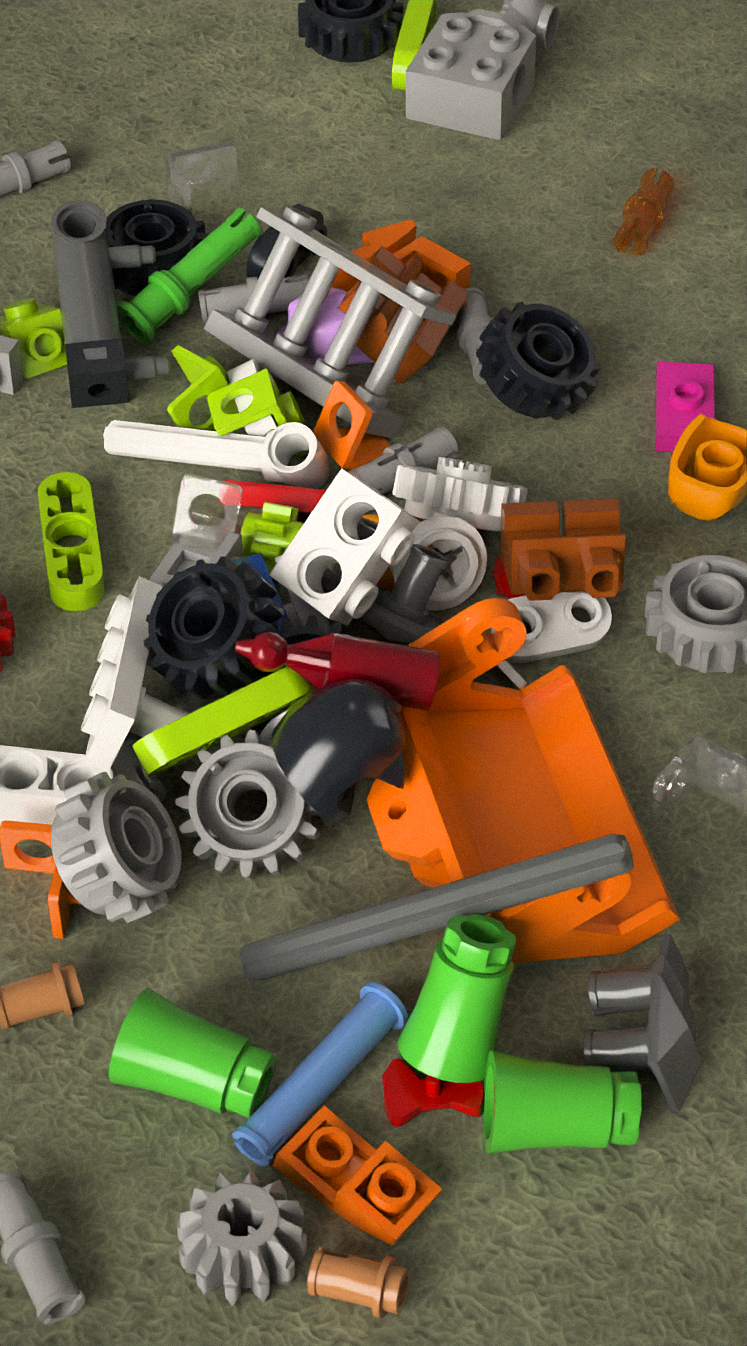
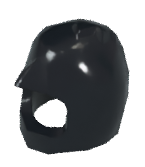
M343 680L311 691L289 708L272 733L271 745L277 762L285 776L300 796L320 814L319 816L323 822L331 827H334L351 814L355 788L360 779L364 777L377 778L400 789L404 788L407 773L403 758L406 732L399 714L402 706L387 689L368 680Z

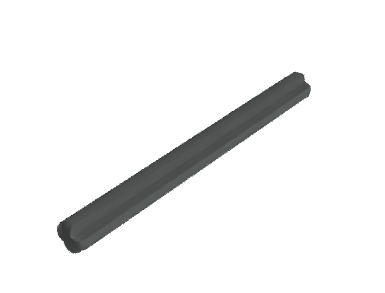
M610 834L248 943L240 950L243 972L251 981L269 979L445 927L453 915L468 916L473 913L486 915L629 873L634 866L631 848L624 835Z

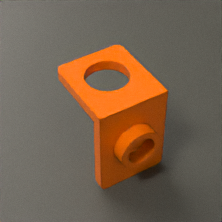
M335 381L313 431L326 452L342 469L352 470L375 460L382 455L386 447L390 446L383 436L365 433L372 417L371 408L345 381ZM343 403L351 411V428H337L336 416L339 407Z
M9 820L2 821L0 824V844L4 867L8 869L54 873L48 893L53 938L64 939L73 904H82L74 898L65 886L55 865L53 855L46 858L33 857L24 853L17 845L22 840L33 839L51 847L52 825Z

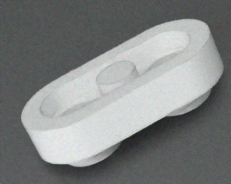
M585 591L560 592L552 600L529 601L526 595L508 599L517 607L522 620L530 625L532 632L526 634L522 647L506 660L509 663H527L594 648L603 640L611 625L612 613L607 600L604 597L592 598ZM576 607L585 609L589 613L591 621L580 622L576 620L572 615L571 609ZM493 628L487 629L490 635L497 632Z

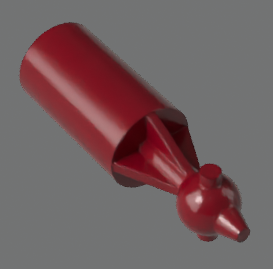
M263 632L253 639L239 640L235 644V651L249 658L257 669L264 672H273L280 669L283 665H287L317 688L338 681L361 679L371 681L387 689L403 707L429 711L433 702L440 664V653L438 651L338 633L287 645V642L281 635L275 632Z

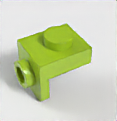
M35 298L22 299L3 307L5 315L0 316V335L19 340L23 377L31 378L67 365L60 308L41 303L36 304Z

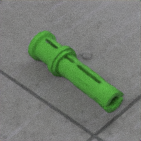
M237 208L226 221L204 238L168 271L162 269L148 277L149 285L129 302L121 301L117 304L119 322L125 330L143 344L148 345L155 339L154 332L174 314L182 315L188 310L191 303L190 296L211 279L254 239L261 236L262 231L255 218L249 213L245 219H242L246 215V210Z

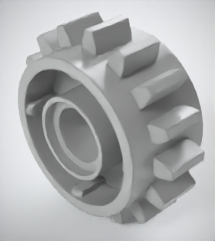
M701 555L686 559L678 564H672L666 576L657 575L654 578L653 591L647 592L644 615L647 618L645 631L647 636L657 637L656 650L659 653L666 652L676 660L675 664L699 670L701 673H733L735 669L747 665V563L728 556Z
M248 730L245 743L235 744L226 734L221 737L222 749L213 754L201 749L197 754L202 765L197 772L184 771L181 776L190 785L189 796L176 798V806L180 810L189 813L191 819L179 826L180 832L186 838L200 836L201 840L196 844L192 852L202 861L217 853L215 870L224 876L237 864L240 865L242 877L247 881H254L257 867L264 866L277 877L282 875L280 862L290 856L300 863L305 859L302 850L299 848L305 838L311 840L319 839L321 834L311 824L312 816L320 814L300 796L289 782L277 762L271 741L268 746L263 745L258 733L255 730ZM251 790L265 792L267 795V807L259 818L248 822L240 821L236 818L235 806L238 799L244 793Z
M101 772L64 791L66 801L56 805L55 808L57 815L51 828V848L59 875L74 898L90 911L106 915L108 921L114 922L124 918L127 924L167 906L169 900L166 893L176 889L177 886L176 880L181 869V848L171 817L159 799L143 785L135 781L126 780L124 775L120 774L110 779L107 772Z

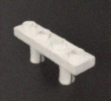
M140 576L129 598L119 594L108 615L105 629L108 632L97 658V661L101 664L89 691V695L93 699L81 725V731L90 734L84 761L106 770H110L129 732L145 737L153 731L190 714L145 694L146 688L142 687L146 664L151 666L150 662L156 656L144 647V640L149 637L146 617L150 614L156 595L161 591L162 586Z

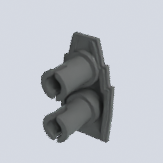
M361 517L357 525L359 539L364 540L372 536L378 527V523ZM413 544L410 549V555L392 591L390 592L377 586L378 594L375 601L358 620L376 628L388 642L412 643L444 623L442 621L443 618L429 612L425 607L443 569L446 568L449 562L448 559L428 547ZM339 562L327 567L322 575L321 585L324 593L333 591L341 582L342 569Z
M665 934L663 940H661L657 960H652L650 968L610 972L592 971L588 980L589 1000L595 1017H602L605 1014L649 1010V1019L647 1025L641 1027L586 1030L584 1035V1057L586 1066H606L610 1068L611 1072L651 1069L664 1094L667 1108H670V1111L673 1113H679L702 1058L696 1046V1019L689 1004V974L672 935Z

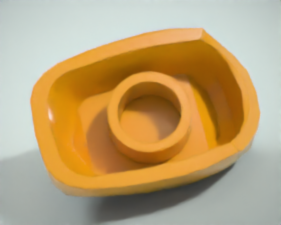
M703 414L698 415L692 420L679 438L670 461L668 494L672 504H675L681 512L705 521L716 520L731 509H735L747 496V430L705 417Z

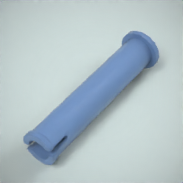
M367 982L360 990L361 1000L254 1114L232 1133V1137L236 1139L234 1144L242 1154L261 1167H266L281 1147L391 1028L401 1029L408 1021L407 1010L401 1000L390 989L376 982Z

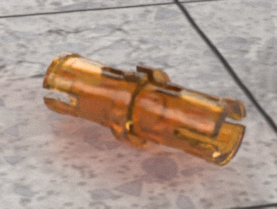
M658 169L647 170L640 180L637 192L628 197L623 210L624 220L614 236V245L619 252L626 253L630 242L636 241L631 255L641 256L648 247V241L653 230L661 227L666 214L664 205L674 188L672 176L663 170L659 181L654 183L653 181Z

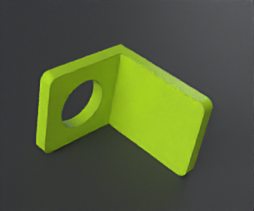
M177 345L171 352L191 385L168 405L167 411L177 427L216 431L212 416L202 425L193 426L189 419V412L191 406L198 398L208 396L211 392L229 385L228 373L213 357L207 355L203 359ZM235 398L227 404L225 408L226 414H237L239 412Z
M267 368L211 392L207 396L214 428L219 436L226 435L273 414L279 426L292 422L304 423L300 408L291 391L281 394ZM244 394L253 395L252 403L244 411L237 414L225 413L227 404L235 397ZM304 450L295 453L297 458L305 456L306 453Z

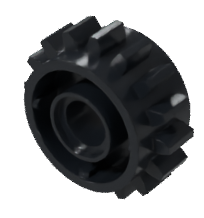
M305 0V3L298 4V36L305 38V46L307 48L312 47L319 55L334 61L362 62L371 60L385 53L390 47L394 48L396 46L397 37H399L404 19L403 3L396 2V0Z
M164 200L135 201L113 211L106 217L110 247L137 244L139 246L152 245L155 247L156 261L154 263L142 264L140 267L112 269L115 289L136 296L149 285L148 277L162 269L168 271L209 235L205 233V223L203 221H196L192 212L181 205Z
M518 302L512 311L503 307L495 318L491 319L479 337L483 343L476 351V357L482 360V370L480 372L482 377L485 378L492 393L504 405L522 415L535 419L551 416L554 420H559L565 411L573 415L598 385L594 377L600 371V364L595 362V346L592 344L585 329L573 317L558 308L540 303L525 305L523 302Z
M221 556L217 564L206 563L201 559L196 561L195 566L187 568L182 572L178 571L162 590L157 593L151 612L146 617L149 637L144 640V647L156 655L150 662L151 667L164 676V681L182 694L189 691L200 700H207L211 692H218L225 697L231 694L232 690L254 683V678L261 673V670L257 669L249 658L236 652L235 644L239 640L253 639L263 632H275L283 636L278 632V619L284 616V611L272 601L277 591L250 565L242 562L237 566L226 556Z

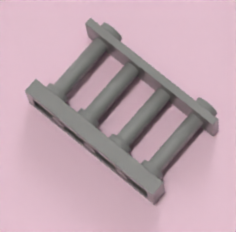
M286 206L283 213L261 207L256 217L280 231L276 243L245 308L239 307L236 314L213 309L204 330L250 360L255 359L258 365L264 369L267 368L269 372L323 407L334 382L345 381L372 410V417L365 433L394 438L398 435L406 418L387 407L390 398L386 396V393L423 318L452 326L457 315L437 304L441 294L432 288L414 280H410L408 285L316 231L314 227L317 220L312 216L291 206ZM301 244L321 257L285 332H278L275 336L266 330L269 322L265 319V316ZM342 269L359 279L361 283L325 358H318L317 361H314L305 355L308 346L304 342L339 270ZM382 293L403 306L366 384H359L358 387H355L346 381L349 373L345 370V367ZM343 403L338 409L337 416L352 424L351 411Z

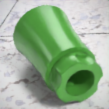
M477 913L468 916L453 915L448 920L444 936L436 944L429 972L417 1003L397 1042L402 1057L417 1070L431 1077L455 1083H473L485 1079L488 1054L490 1050L496 1051L505 994L514 967L512 956L516 946V936L509 932L501 921Z
M145 988L133 1002L119 1031L110 1060L109 1081L112 1084L150 1090L192 1102L220 1114L229 1111L233 1114L238 1113L250 1118L261 1106L275 1072L277 1056L261 1049L260 1046L252 1045L251 1038L220 1027L179 1007L152 989Z
M490 1050L487 1058L483 1092L484 1148L486 1154L532 1148H606L608 1143L628 1146L637 1143L642 1112L641 1083L638 1082L637 1073L611 1072L610 1068L606 1066L572 1065L534 1060Z

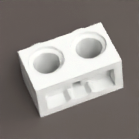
M341 469L269 576L327 618L348 626L353 617L355 619L360 618L372 606L378 594V587L375 585L388 566L398 564L407 555L415 539L412 531L419 523V520L361 479ZM376 510L379 523L375 533L367 539L360 540L357 534V525L360 518L365 513ZM339 562L342 569L341 582L333 591L324 593L321 585L322 575L327 567Z

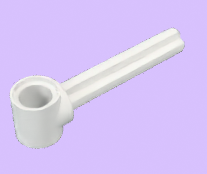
M114 420L110 422L109 426L105 427L103 435L104 449L111 455L262 472L265 481L284 483L285 486L319 489L325 484L331 472L330 458L312 430L306 425L295 422L286 423L276 429H271L266 437L235 433L219 436L216 431ZM304 450L309 451L307 458L302 463L296 466H287L290 458L295 453Z

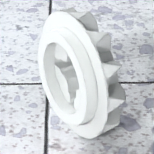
M435 512L434 517L419 522L412 531L415 535L413 544L425 547L431 545L442 553L450 551L445 556L449 561L445 568L449 577L446 579L442 574L440 575L425 609L432 611L449 609L468 599L480 585L487 566L486 546L479 532L460 516H445ZM410 550L398 564L394 566L389 565L395 583L410 555Z

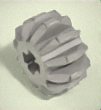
M251 1168L243 1179V1183L232 1184L220 1172L215 1181V1193L194 1188L193 1195L189 1200L190 1211L180 1213L177 1233L178 1240L182 1242V1245L179 1247L181 1266L185 1269V1273L196 1274L197 1286L201 1289L203 1296L224 1284L225 1298L233 1307L241 1296L242 1289L252 1288L253 1293L265 1303L267 1296L270 1294L269 1280L290 1286L295 1276V1263L303 1261V1256L306 1255L307 1236L302 1230L304 1227V1212L301 1206H299V1201L287 1200V1191L283 1187L281 1180L279 1179L260 1188L258 1177Z

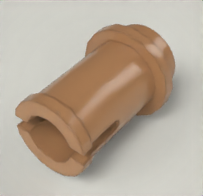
M58 961L51 963L53 968L51 971L1 985L0 1024L2 1030L8 1029L12 1025L62 1011L65 1012L66 1018L73 1016L72 1008L85 1005L74 964L60 968Z
M319 1246V1250H316L310 1265L307 1290L311 1296H323L372 1308V1315L383 1319L387 1312L398 1315L402 1312L409 1291L410 1269L398 1266L397 1258L387 1255L381 1262Z

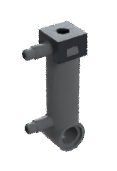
M87 200L66 202L58 207L52 215L51 228L72 408L129 403L127 381L155 378L157 375L170 374L172 372L171 361L168 356L154 357L153 355L125 358L112 269L140 267L142 264L154 263L156 261L155 247L152 245L139 246L138 244L110 247L107 218L104 210L97 204Z

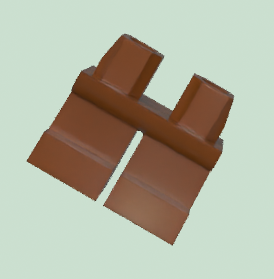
M381 246L368 259L369 263L408 285L410 280H414L441 294L437 304L456 315L469 294L452 280L441 288L421 272L423 261L417 252L403 264ZM360 280L348 291L337 307L344 314H346L361 283ZM382 293L356 344L375 363L403 306ZM423 318L394 379L404 384L432 358L450 326Z
M618 498L563 501L562 535H560L559 531L560 513L557 501L501 503L500 558L511 594H525L529 601L552 600L560 592L585 591L592 598L615 597L618 590L623 589L626 535L621 533Z

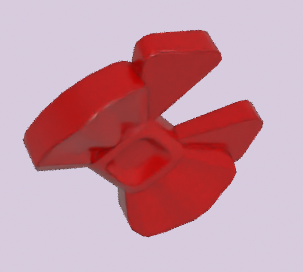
M399 1058L392 1060L382 1075L385 1113L389 1122L394 1127L406 1124L423 1111L451 1108L472 1117H480L483 1112L484 1094L481 1081L455 1083L440 1080L429 1075L425 1079H419Z

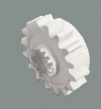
M439 457L436 470L419 466L398 465L392 495L406 499L404 510L418 518L429 519L434 517L436 512L445 516H460L476 529L501 531V503L526 502L528 488L490 479L491 466L480 463L471 464L472 462L466 461V466L464 467L463 460Z

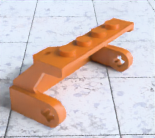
M490 598L479 601L407 645L438 651L440 653L439 673L430 710L426 711L402 706L399 713L406 732L403 758L407 774L404 788L400 789L375 778L366 798L383 850L393 859L409 862L413 876L421 884L434 888L610 834L624 835L630 845L634 863L633 869L629 873L486 914V916L501 921L504 927L516 936V946L512 956L513 964L623 954L680 921V917L575 675L567 666L560 665L521 690L473 682L475 678L515 654L522 647L526 639L525 625L517 607L511 601L502 598ZM493 628L497 632L490 635L485 630Z

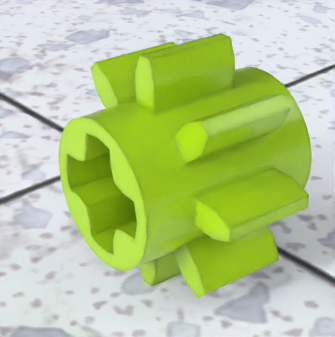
M264 502L262 514L249 512L244 519L240 533L243 540V557L261 553L270 574L275 567V557L284 554L304 524L297 521L299 508Z

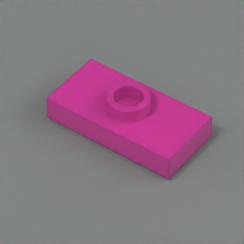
M657 361L655 451L673 452L685 428L698 415L703 414L705 417L715 419L714 364Z

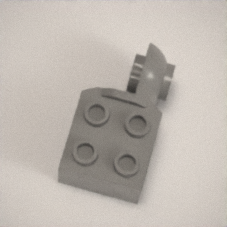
M505 0L501 13L476 9L468 13L442 14L405 71L406 119L501 140L535 85L536 51L538 49L549 50L555 40L559 24L558 6L548 4L547 0Z

